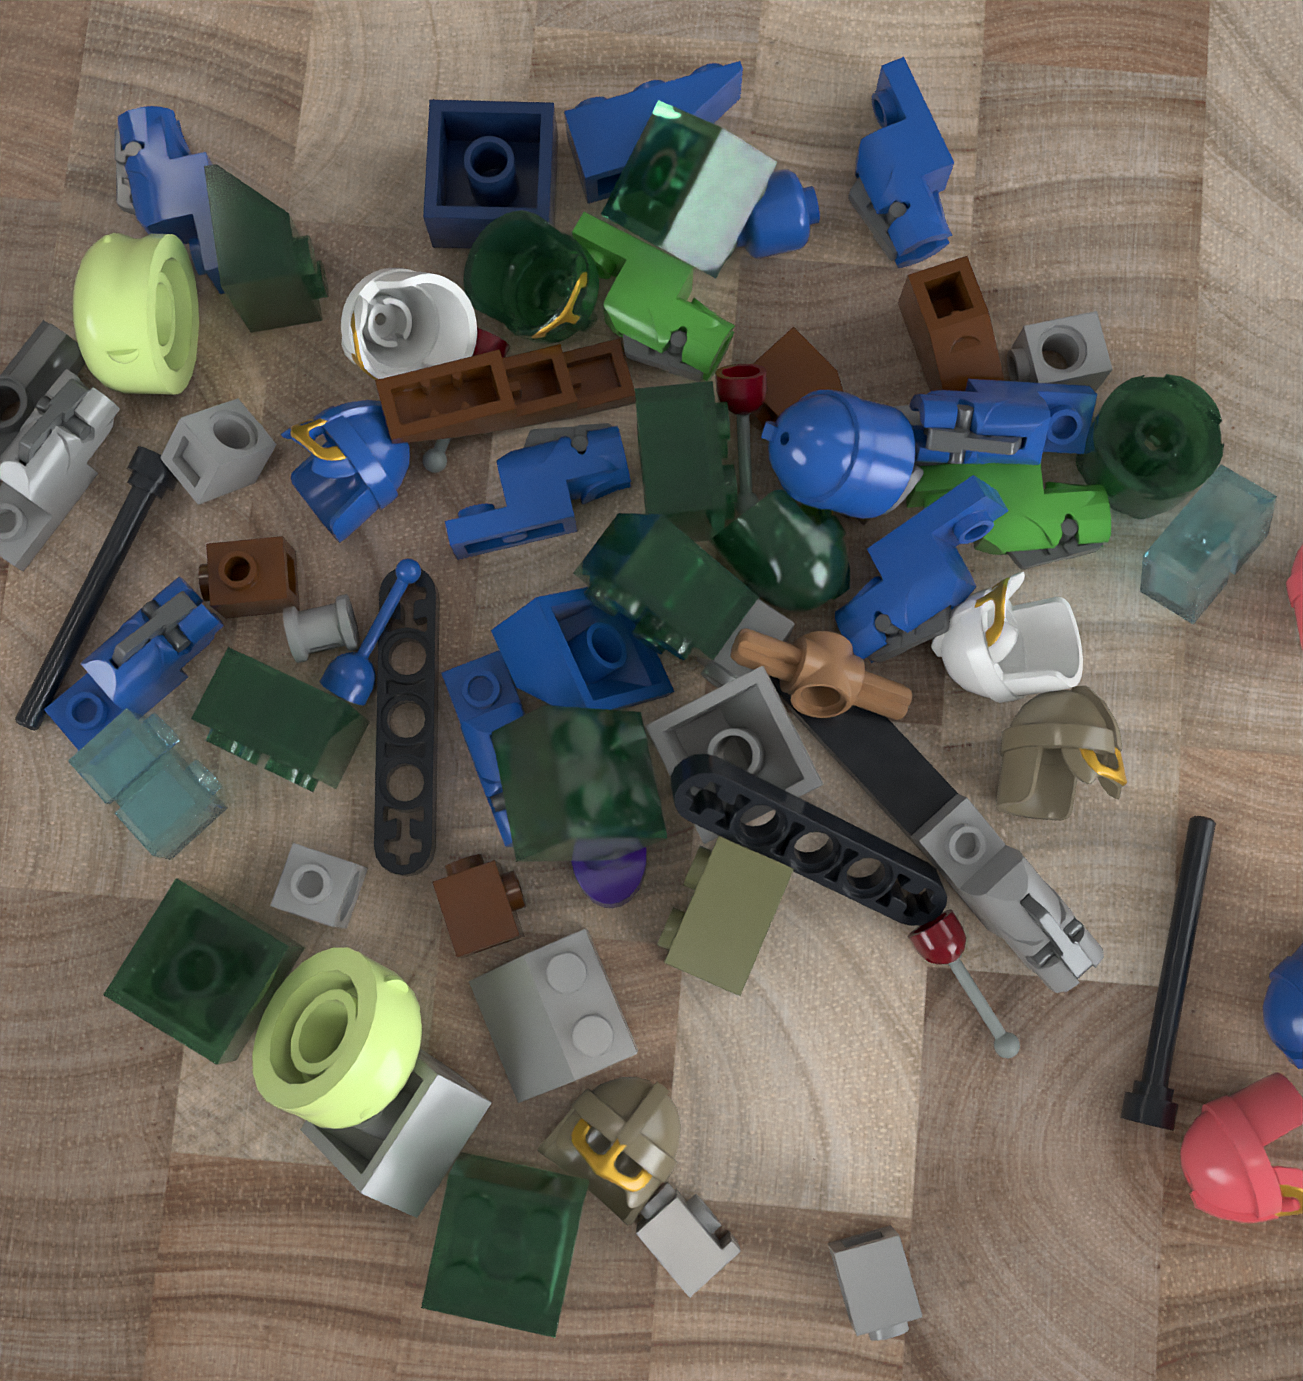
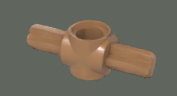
M743 628L737 633L731 648L730 657L737 664L753 670L764 666L768 675L780 679V688L783 692L791 694L793 707L807 716L817 718L834 717L846 712L852 705L891 719L900 720L906 715L908 706L912 701V691L903 684L865 671L864 660L853 655L851 642L844 636L834 632L815 631L807 633L795 640L793 644L751 629Z

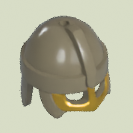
M1085 685L1072 687L1071 690L1040 693L1022 706L1012 720L1010 727L1002 732L1000 749L1002 765L996 800V809L998 811L1032 819L1065 820L1072 814L1077 779L1086 784H1091L1098 778L1101 786L1109 796L1114 799H1120L1121 788L1127 784L1121 756L1122 739L1120 729L1106 702L1091 688Z
M637 1076L619 1077L602 1083L593 1090L587 1088L572 1103V1109L544 1140L537 1151L577 1180L614 1212L627 1226H630L661 1182H666L677 1164L675 1156L679 1147L681 1129L678 1110L672 1099L668 1096L670 1091L658 1081L653 1084L650 1080Z

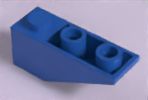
M738 61L724 66L719 63L707 64L699 67L689 76L668 82L662 80L647 81L636 87L633 92L608 99L600 96L588 98L580 102L574 109L564 111L567 140L587 204L645 188L740 100L743 74L741 62Z

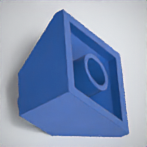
M624 580L536 597L491 630L516 688L580 720H586L667 697L675 692Z

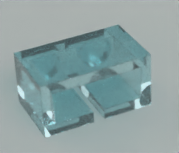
M1221 464L1143 555L1140 592L1191 624H1194L1227 585L1229 572L1235 575L1269 535L1277 496Z
M126 708L70 758L68 762L106 804L110 805L115 801L120 806L115 815L152 856L172 860L228 808L215 794L222 788V785L200 761L195 759L188 764L173 748L180 742V738L157 714L153 713L146 718Z

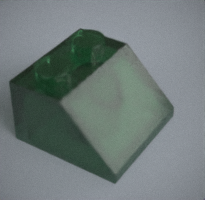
M219 165L204 166L220 284L249 331L252 333L323 321L319 299L329 297V289L323 263L321 260L316 261L310 236H300L288 212Z

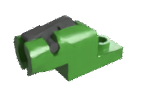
M583 212L572 231L574 254L578 258L580 265L589 273L602 279H610L611 276L616 278L603 303L604 322L613 333L623 338L625 356L628 359L669 371L671 374L697 382L702 380L709 382L728 350L734 335L733 329L735 325L722 319L695 297L691 302L687 301L692 292L693 266Z
M987 463L919 466L924 471L923 476L906 497L907 508L924 507L925 509L972 475L976 476L998 491L1009 511L993 521L994 526L988 534L973 542L974 549L994 555H1009L1018 568L1024 570L1094 553L1103 547V542H1108L1111 536L1110 505L1104 486L1102 484L1079 485L1046 482L1045 489H1043L1041 463L1039 465Z

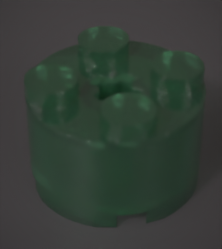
M1166 374L1164 377H1144L1145 375L1131 378L1119 385L1092 417L1084 454L1076 455V465L1087 485L1099 484L1104 486L1110 508L1141 520L1170 511L1206 482L1220 464L1224 443L1222 444L1219 424L1222 422L1219 409L1204 389L1182 376ZM1146 440L1156 447L1154 451L1145 445Z

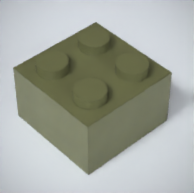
M718 836L713 850L699 846L683 886L695 890L686 913L673 907L657 943V946L669 951L664 963L741 996L794 868Z

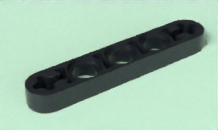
M396 569L389 572L381 583L379 611L397 580ZM422 569L421 576L415 582V585L419 592L426 593L425 599L415 601L413 620L417 626L427 623V630L424 632L405 627L392 631L393 623L405 626L406 612L404 606L399 601L378 640L374 850L376 858L383 868L393 874L406 877L418 875L427 869L434 859L436 850L440 598L435 583L429 574ZM409 641L422 645L426 652V660L419 671L414 674L404 675L394 670L391 658L397 646ZM412 703L417 704L424 711V726L413 737H399L391 729V715L400 705ZM414 766L423 774V790L413 800L400 801L395 799L389 789L391 775L400 767ZM389 809L404 813H412L424 809V820L422 822L410 818V836L412 839L422 842L421 852H415L410 855L409 864L401 865L400 856L389 852V843L400 840L402 828L401 820L395 818L388 821Z
M710 754L692 755L677 764L671 774V790L674 805L679 815L687 821L731 842L794 868L793 872L901 924L918 926L935 920L942 914L947 905V894L936 868L927 861L717 756ZM710 782H713L716 793L703 788ZM694 786L701 790L696 795H692L690 788ZM722 800L726 802L725 809L723 808ZM765 805L772 807L776 811L770 821L760 826H749L740 821L743 813L755 806ZM820 832L829 836L827 843L822 848L813 852L799 851L794 847L803 835ZM872 858L881 862L878 869L866 877H853L847 874L850 866L859 860ZM901 888L910 892V894L904 898Z

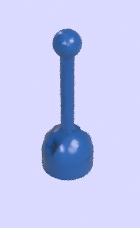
M403 559L397 564V580L357 652L341 654L328 664L319 682L330 692L361 706L366 704L376 683L375 670L369 660V656L408 584L416 582L421 576V567L414 559Z

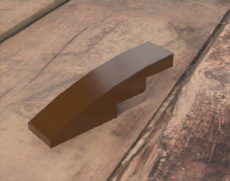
M619 338L565 352L562 351L561 344L505 358L501 357L500 350H495L375 380L392 444L448 439L516 429L634 404L636 400V392Z

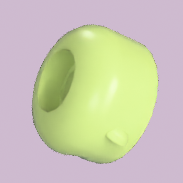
M112 233L103 236L94 243L82 258L73 291V322L76 339L89 371L98 381L111 390L128 394L175 395L183 392L192 377L196 363L199 332L197 287L188 252L182 241L174 234H150L137 239L122 233Z
M333 947L318 952L305 960L286 977L274 993L260 1021L252 1053L253 1076L258 1091L270 1104L290 1114H295L319 1127L343 1129L358 1125L381 1112L395 1099L406 1084L415 1067L420 1051L422 1024L420 1006L414 991L397 973L348 947Z

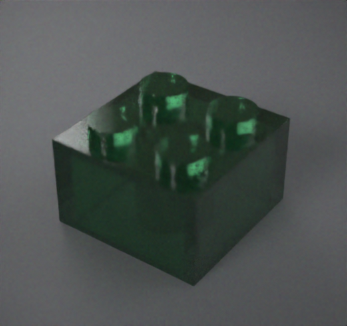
M658 100L600 215L706 274L717 278L724 263L733 254L737 245V238L754 206L764 196L768 180L778 162L726 129Z
M713 381L635 388L636 430L649 547L722 540L725 520L735 519L734 503L738 501L734 464L722 465V459H728L727 441L730 440L727 401L715 402Z
M618 513L573 573L589 586L584 595L594 605L611 616H615L619 611L636 624L631 633L641 643L660 655L667 650L684 661L689 655L713 661L759 598L758 595L662 514Z
M230 647L227 648L191 718L210 729L205 739L206 742L256 766L262 755L269 757L264 767L265 770L311 792H314L318 782L337 789L370 723L369 720L347 702Z
M543 705L491 732L516 862L615 860L668 838L641 712Z
M176 878L103 995L214 1064L228 1063L238 1059L260 1023L271 998L289 975L305 947L200 883Z
M461 1152L448 1175L421 1308L556 1338L590 1180Z

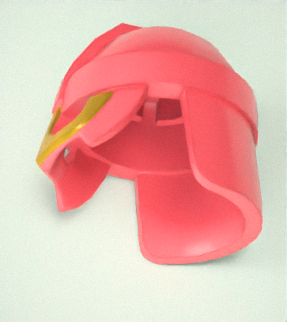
M1278 1072L1272 1073L1230 1096L1225 1095L1214 1099L1201 1107V1114L1196 1117L1185 1133L1180 1150L1182 1171L1192 1189V1192L1189 1194L1195 1208L1219 1219L1240 1223H1259L1278 1219L1281 1216L1303 1214V1170L1293 1167L1272 1166L1264 1149L1265 1146L1303 1124V1098L1284 1075Z

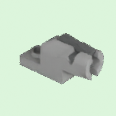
M65 369L45 396L38 401L18 435L0 456V480L3 481L0 486V557L23 572L98 475L87 462L110 433L114 425V417L120 411V408L94 387L89 389L80 381L81 379L68 369Z
M956 794L910 837L986 929L1003 938L1022 962L1038 975L1048 989L1055 993L1069 991L1080 983L1077 979L1091 966L1096 968L1104 958L1103 948L1085 926L1074 917L1073 912L1061 897L1041 878L1019 850L1007 846L967 797Z

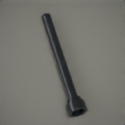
M141 446L137 447L127 467L132 472L127 481L132 488L15 717L17 724L33 731L40 728L47 714L44 709L53 702L155 498L162 500L166 490L174 491L178 479L160 459V454Z
M1193 816L1189 820L1141 1081L1134 1080L1132 1093H1124L1120 1118L1171 1131H1174L1179 1104L1172 1102L1174 1089L1168 1088L1216 827L1213 819L1204 816Z

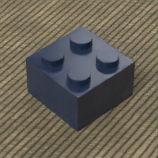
M429 99L423 218L433 248L554 251L558 130L554 102Z

